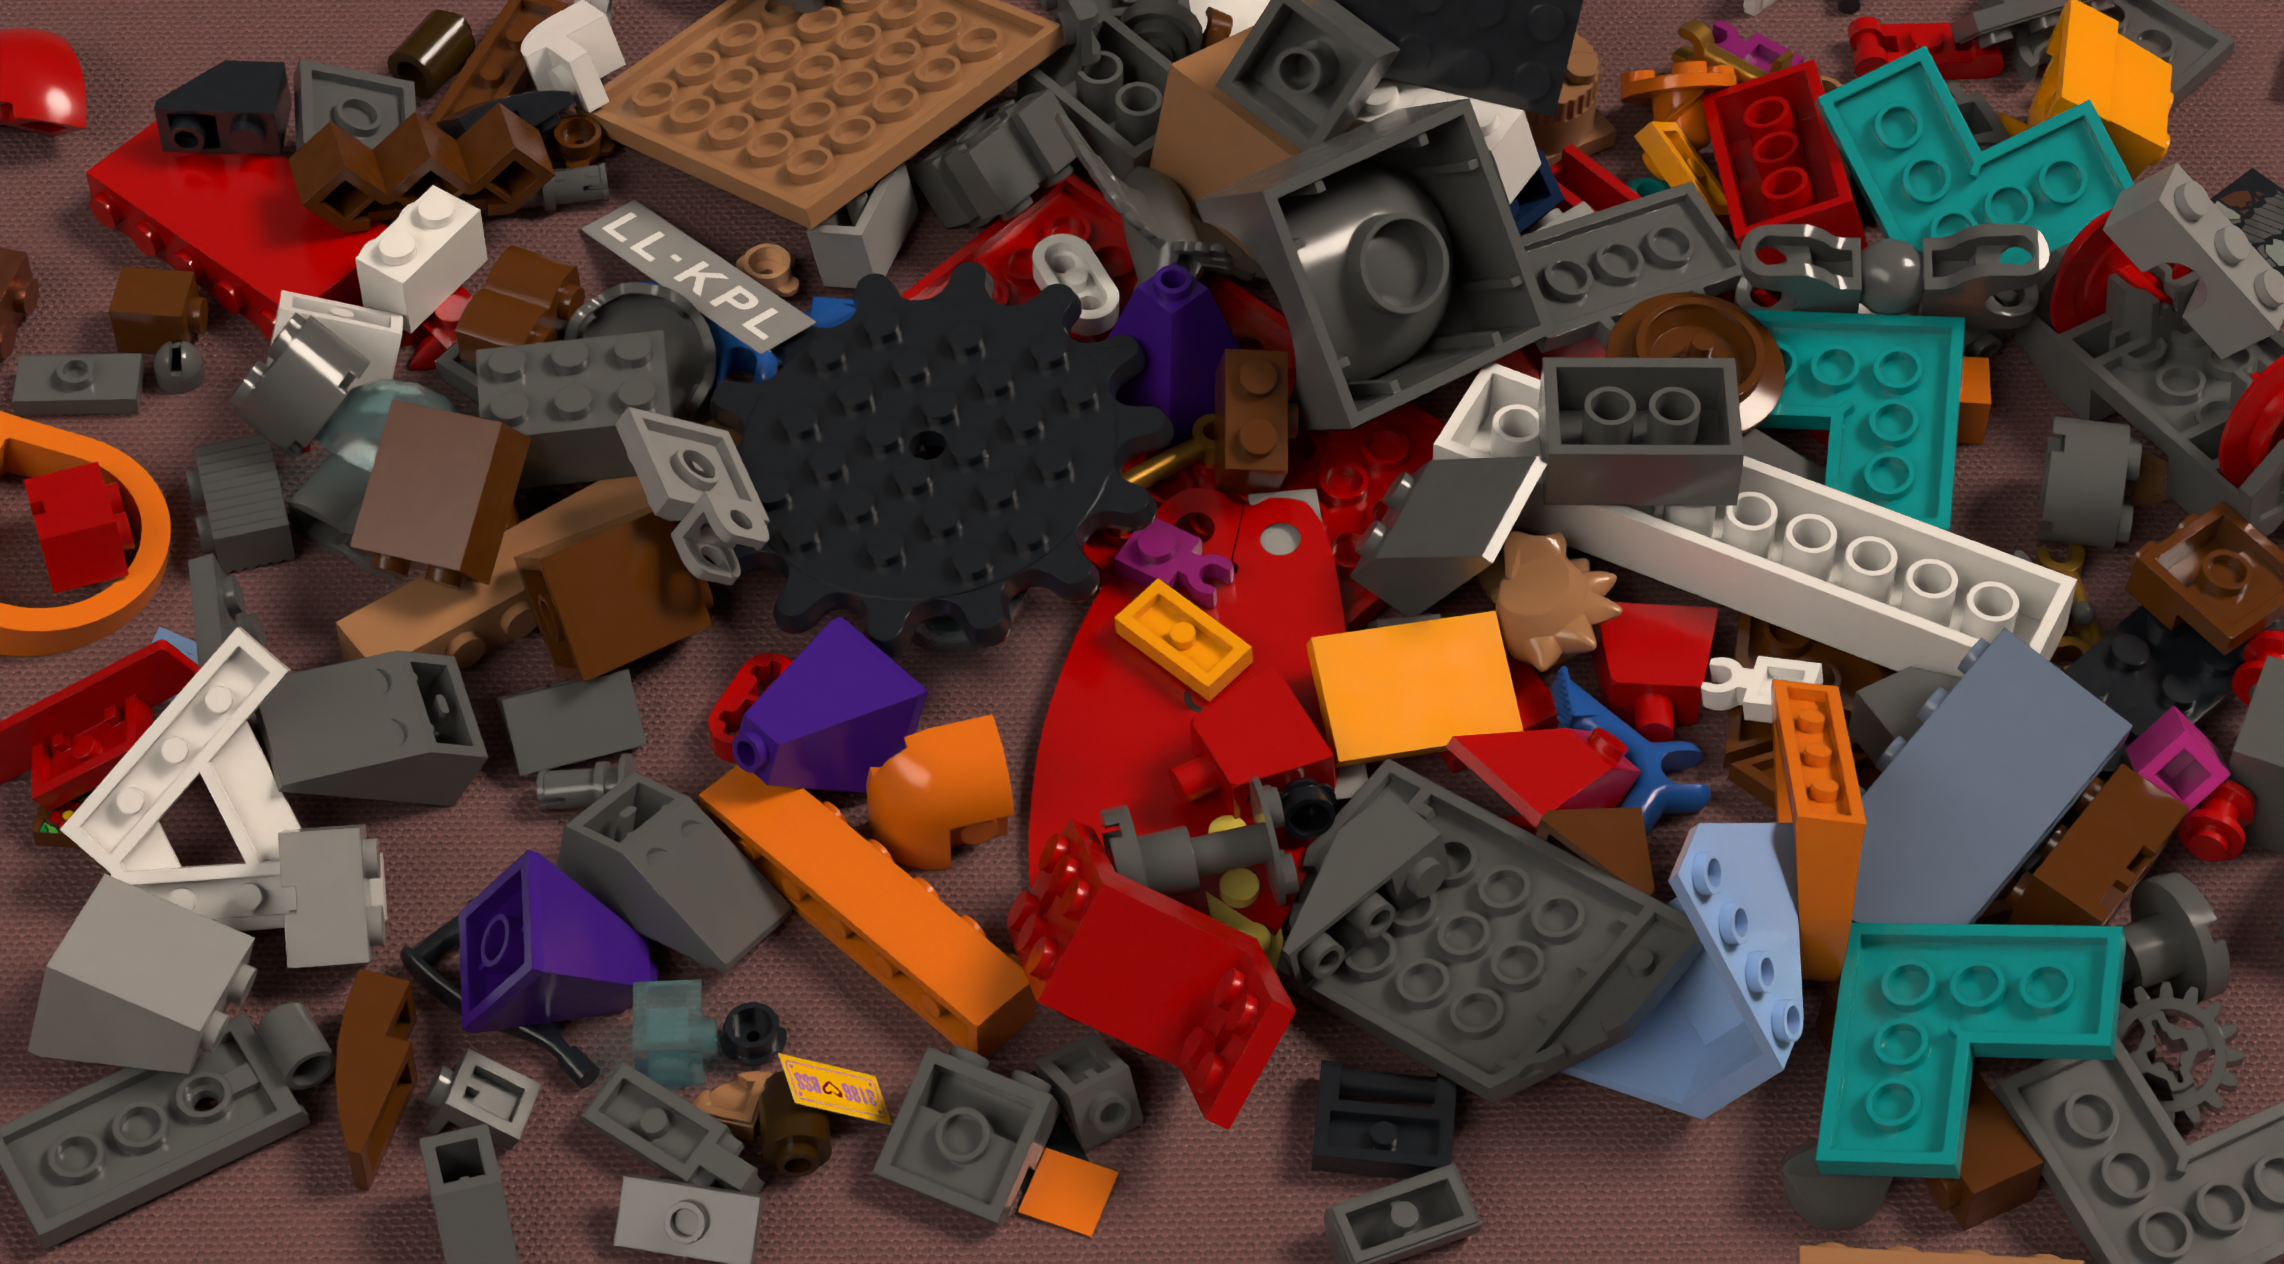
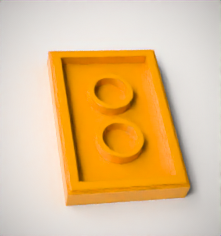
M1496 611L1311 637L1306 643L1328 746L1334 754L1335 768L1383 761L1387 758L1396 759L1448 751L1446 745L1453 736L1523 731Z

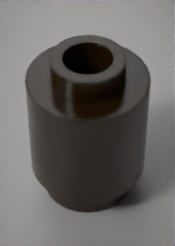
M784 1071L771 1075L765 1081L764 1091L758 1098L763 1161L768 1167L779 1171L785 1176H807L825 1164L832 1154L828 1111L796 1104Z

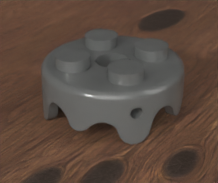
M630 282L613 286L579 307L567 325L564 340L664 330L674 418L689 421L705 404L713 388L717 370L716 345L708 324L687 298L670 288L660 285Z

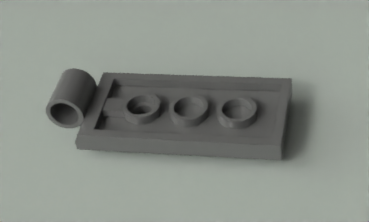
M291 1002L274 1008L262 1018L257 1029L252 1019L242 1013L229 1020L225 1034L216 1051L212 1054L203 1050L189 1074L126 1067L1 1125L0 1171L44 1251L309 1125V1115L303 1105L298 1104L292 1091L308 1089L324 1081L335 1069L336 1056L307 1008L301 1003ZM204 1098H214L219 1102L215 1108L208 1111L194 1110L195 1104Z

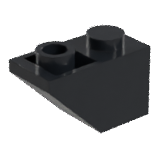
M224 60L156 100L154 111L162 150L171 152L282 155L292 107L285 62Z

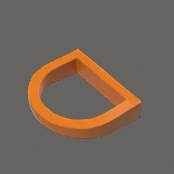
M0 411V480L6 473L36 477L98 461L104 483L108 484L117 481L124 510L132 521L139 538L140 546L133 562L128 568L129 575L120 577L114 584L93 597L74 604L53 608H26L0 602V655L18 657L45 656L78 649L94 643L124 626L146 606L155 594L166 571L169 556L171 523L168 507L160 488L149 473L134 459L119 449L87 436Z
M1773 679L1771 684L1776 819L1777 823H1793L1802 980L1835 983L1844 965L1850 937L1861 848L1867 825L1839 687Z

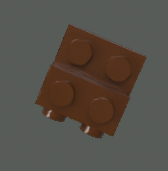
M2222 501L2202 515L2197 512L2190 514L2177 526L2172 535L2160 543L2154 540L2147 542L2134 554L2129 562L2128 569L2131 571V575L2125 590L2170 630L2186 621L2224 656L2284 616V552L2225 501Z

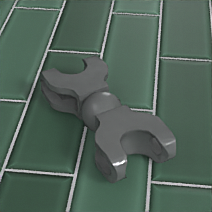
M1808 224L1763 225L1752 229L1745 236L1741 244L1739 261L1743 275L1736 288L1734 303L1742 309L1857 314L1859 304H1862L1871 313L1884 315L1905 314L1919 304V316L1965 317V328L1971 330L2015 329L2026 325L2033 318L2037 310L2039 292L2036 283L2044 275L2050 251L2043 234L2038 229L2023 224H1980L1962 229L1946 237L1923 238L1921 251L1907 241L1894 238L1874 241L1861 251L1860 238L1837 237L1824 229ZM2019 247L2028 251L2031 254L2032 260L2024 265L2003 264L2000 261V257L2008 248ZM1763 248H1776L1785 255L1786 261L1779 264L1766 265L1757 258L1756 253ZM1763 289L1781 291L1782 293L1781 300L1771 307L1757 305L1752 301L1751 295ZM2013 290L2020 295L2022 302L2014 307H2005L1998 303L1993 295L2002 291Z

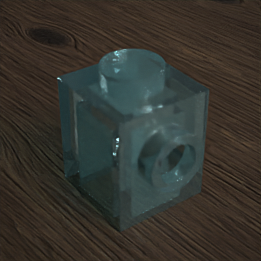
M701 979L633 982L632 1052L634 1067L637 1071L670 1091L679 1090L685 1086L705 1085V1059L718 1058L717 1017L705 1018Z

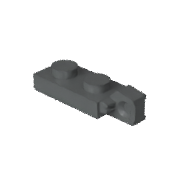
M624 1062L618 1065L581 1114V1118L586 1126L674 1181L709 1187L718 1186L721 1189L758 1194L765 1184L763 1180L759 1179L757 1168L738 1157L745 1147L741 1141L733 1136L727 1125Z

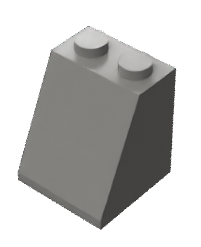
M104 874L46 965L28 1052L39 1057L189 1074L203 1050L213 1054L218 1048L230 1020V1016L225 1014L230 1003L242 1006L252 988L257 969L249 966L248 963L255 938Z

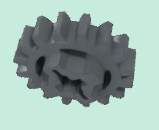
M2162 982L2160 996L2154 999H2150L2147 992L2141 986L2134 988L2135 1006L2129 1009L2120 1003L2117 1036L2123 1044L2128 1033L2138 1024L2142 1040L2138 1050L2129 1053L2148 1085L2167 1094L2170 1101H2158L2172 1123L2174 1124L2176 1117L2184 1116L2193 1130L2199 1128V1109L2205 1106L2209 1111L2219 1115L2224 1110V1103L2217 1094L2218 1090L2236 1092L2239 1079L2225 1071L2226 1068H2233L2243 1063V1051L2226 1048V1044L2238 1036V1028L2236 1024H2226L2219 1027L2216 1022L2222 1013V1005L2216 1001L2203 1010L2197 1006L2198 988L2193 986L2185 993L2183 999L2173 998L2170 982ZM2165 1015L2184 1018L2197 1027L2186 1030L2169 1023ZM2156 1034L2161 1044H2165L2170 1053L2183 1052L2179 1055L2178 1082L2173 1071H2168L2167 1066L2163 1062L2151 1064L2155 1060ZM2214 1055L2212 1073L2207 1082L2196 1091L2192 1078L2196 1065L2207 1061L2208 1057Z

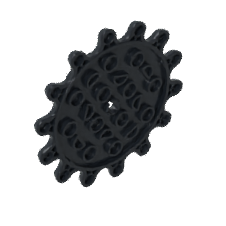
M965 262L958 265L953 270L950 280L943 291L932 298L924 300H909L901 297L896 286L882 274L874 273L864 276L858 281L853 295L856 312L849 320L832 328H819L812 325L770 349L783 365L780 371L771 379L760 383L724 382L713 392L709 406L711 416L717 423L733 428L741 434L742 440L736 446V449L770 520L767 525L769 540L761 550L758 551L754 547L736 544L733 548L740 564L741 574L739 577L760 569H773L784 575L787 579V584L779 594L773 611L776 625L782 631L791 634L803 633L812 629L824 616L832 611L841 609L853 610L859 613L865 620L864 636L890 658L903 654L909 648L914 631L919 624L928 618L936 616H948L957 620L968 640L976 646L991 647L1002 643L1012 630V620L1009 613L1010 603L1015 595L1030 587L1049 589L1057 596L1068 601L1085 600L1096 592L1100 584L1098 569L1084 554V545L1087 539L1095 532L1103 529L1143 530L1153 523L1158 512L1156 500L1144 487L1122 478L1121 472L1125 463L1132 457L1143 453L1155 452L1166 447L1172 440L1174 433L1171 420L1159 408L1154 406H1129L1116 400L1118 389L1144 369L1146 354L1143 347L1133 337L1128 335H1116L1094 343L1078 342L1070 338L1072 326L1082 313V303L1078 295L1070 287L1061 283L1047 286L1035 298L1024 304L1009 306L993 301V278L983 266L975 262ZM921 442H924L925 446H940L944 448L942 454L930 460L914 457L920 449L919 444Z

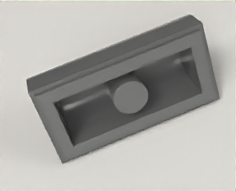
M1455 1163L1326 1207L1324 1213L1326 1236L1337 1264H1390L1477 1234L1482 1226Z

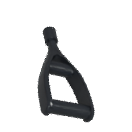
M458 914L412 948L407 945L401 949L400 958L406 969L431 994L462 1017L461 990L448 982L431 967L460 946ZM555 1022L496 1030L531 1042L551 1053L558 1059V1067L580 1088H586L591 1085L600 1073L599 1067L577 1046H570L564 1040Z

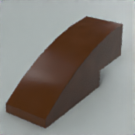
M363 969L358 970L345 1004L337 1041L335 1082L339 1119L355 1187L369 1191L418 1082L412 1043L408 1041L417 1021V1015L409 980Z

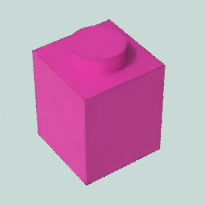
M2174 705L2125 749L2133 770L2189 807L2188 812L2195 808L2231 775L2219 749Z

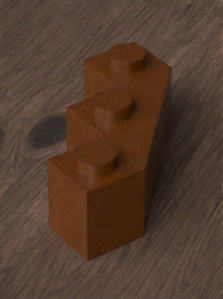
M499 102L457 140L414 112L372 150L330 121L288 159L302 205L344 233L370 230V222L397 219L401 211L408 204L418 200L432 185L478 209H486L488 216L514 213L556 176L539 130Z

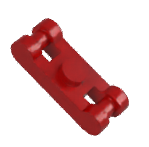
M1864 16L1853 20L1847 28L1850 46L1856 51L1853 55V64L1858 78L1925 45L1944 80L1992 78L2002 71L2004 61L1998 45L1980 49L1977 40L1961 45L1959 42L1955 43L1949 25L1951 23L1881 24L1874 17Z

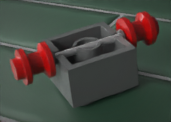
M2260 631L2247 640L2243 650V658L2246 663L2237 668L2232 680L2234 693L2249 707L2229 761L2228 770L2231 775L2193 808V811L2188 812L2178 827V837L2181 843L2191 854L2203 861L2218 862L2234 859L2242 852L2245 842L2284 854V631Z

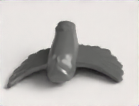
M1056 114L1055 121L1072 147L1073 152L1084 165L1089 176L1103 192L1104 199L1121 214L1123 233L1138 279L1133 293L1137 286L1155 275L1159 269L1170 265L1172 262H1176L1179 266L1187 269L1198 281L1205 271L1218 272L1225 276L1234 275L1244 280H1251L1254 277L1268 280L1260 265L1247 256L1236 243L1215 226L1203 223V221L1191 216L1186 196L1171 178L1158 170L1138 166L1128 171L1124 175L1123 181H1121L1113 174L1100 156L1093 152L1065 114Z

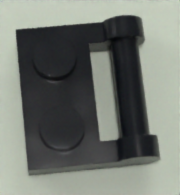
M1321 1060L1311 1170L1409 1179L1450 1165L1457 1083L1438 1072L1437 1077L1350 1070L1342 1069V1062ZM1339 1096L1434 1104V1108L1340 1100Z

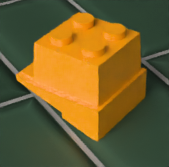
M2068 0L2062 9L2047 44L2046 53L2051 55L2052 58L2028 111L2027 124L2004 112H2000L1997 117L2011 138L2090 99L2134 182L2149 165L2155 166L2162 160L2170 144L2167 126L2168 114L2174 100V95L2170 92L2172 65L2118 33L2119 21L2078 0Z

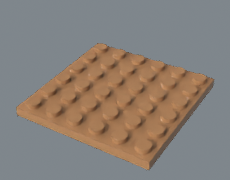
M727 0L605 84L603 87L609 99L607 104L590 113L578 104L574 107L577 115H587L596 119L601 126L602 135L812 230L818 224L830 219L833 213L859 194L871 189L877 181L903 162L915 157L921 149L944 132L956 127L962 119L988 100L1000 95L1003 89L1029 70L1041 65L1047 57L1064 46V35L1061 24L1000 0H827L826 5L822 9L811 13L796 12L792 3H780L773 0Z

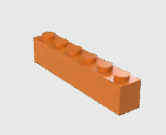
M739 765L735 766L699 794V804L702 811L783 896L796 913L955 1046L965 1048L987 1058L1036 1017L1035 996L1018 956L1014 954L1006 955L987 939L984 931L976 921L967 915H957L940 901L937 892L926 880L921 877L912 878L896 865L890 853L881 843L874 839L867 841L851 828L844 815L832 803L827 801L821 803L804 788L766 785L753 772H746Z

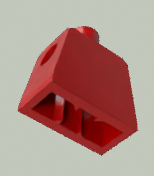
M1614 602L1623 608L1621 615L1608 623L1593 628L1597 645L1595 650L1591 651L1602 705L1623 722L1635 723V731L1649 742H1671L1674 738V726H1692L1698 721L1702 701L1701 686L1703 682H1706L1718 616L1717 607Z
M1275 664L1265 668L1196 714L1190 722L1194 758L1168 770L1172 787L1184 805L1216 791L1234 819L1240 818L1244 820L1253 817L1249 793V778L1251 776L1257 775L1262 786L1269 784L1271 788L1277 787L1278 792H1282L1289 783L1303 778H1313L1317 784L1327 783L1335 791L1334 754Z

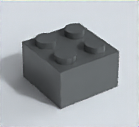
M1270 0L1219 79L1216 87L1298 148L1305 151L1348 130L1400 51V48L1334 0Z

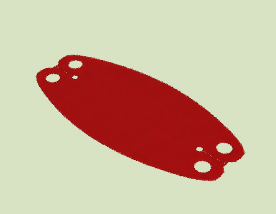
M1188 487L1176 493L1158 508L1156 518L1173 526L1176 525L1182 516L1189 513L1207 515L1212 519L1215 531L1207 542L1202 543L1201 556L1217 554L1231 561L1233 555L1232 562L1238 566V571L1234 574L1235 580L1231 585L1216 578L1204 581V583L1212 585L1217 590L1218 603L1214 608H1205L1196 604L1191 599L1188 589L1181 586L1176 589V592L1252 646L1253 662L1210 702L1116 633L1114 617L1146 588L1116 574L1115 567L1113 568L1077 632L1061 670L1042 729L1030 807V890L1041 872L1038 868V863L1044 846L1053 834H1062L1070 818L1094 828L1104 848L1102 834L1113 832L1115 829L1114 827L1105 828L1101 825L1099 817L1101 809L1126 804L1132 818L1136 836L1184 825L1187 827L1190 838L1206 835L1213 820L1220 816L1230 815L1216 791L1184 805L1179 800L1170 782L1168 770L1194 758L1190 722L1199 712L1191 710L1184 701L1186 689L1191 694L1190 697L1193 704L1204 710L1265 668L1275 664L1328 745L1306 643L1311 637L1345 633L1346 626L1338 574L1330 542L1322 522L1305 501L1269 497L1256 505L1245 504L1243 509V504L1233 503L1224 492L1208 488ZM1275 523H1286L1298 530L1301 541L1293 552L1286 555H1275L1263 548L1260 540L1262 532L1268 526ZM1340 767L1335 768V788ZM1253 817L1243 820L1246 825L1255 824ZM1282 827L1274 828L1279 850L1283 849L1285 854L1291 853L1300 890L1308 873L1307 870L1303 869L1305 854L1308 846L1316 838L1308 840L1296 839L1290 836ZM1264 864L1243 867L1252 871L1258 877L1259 895L1250 906L1231 908L1252 922L1264 925L1270 934L1276 936L1298 892L1286 895V905L1278 908L1269 886ZM1227 871L1199 877L1200 891L1169 898L1210 916L1206 892L1223 902L1220 897V879ZM1064 1015L1068 1020L1077 1021L1069 1016Z

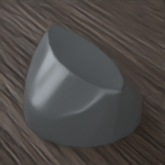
M1818 1139L1805 1142L1794 1148L1784 1157L1781 1168L1786 1199L1799 1216L1812 1225L1830 1230L1853 1229L1869 1222L1881 1210L1893 1179L1891 1176L1820 1174L1815 1161Z

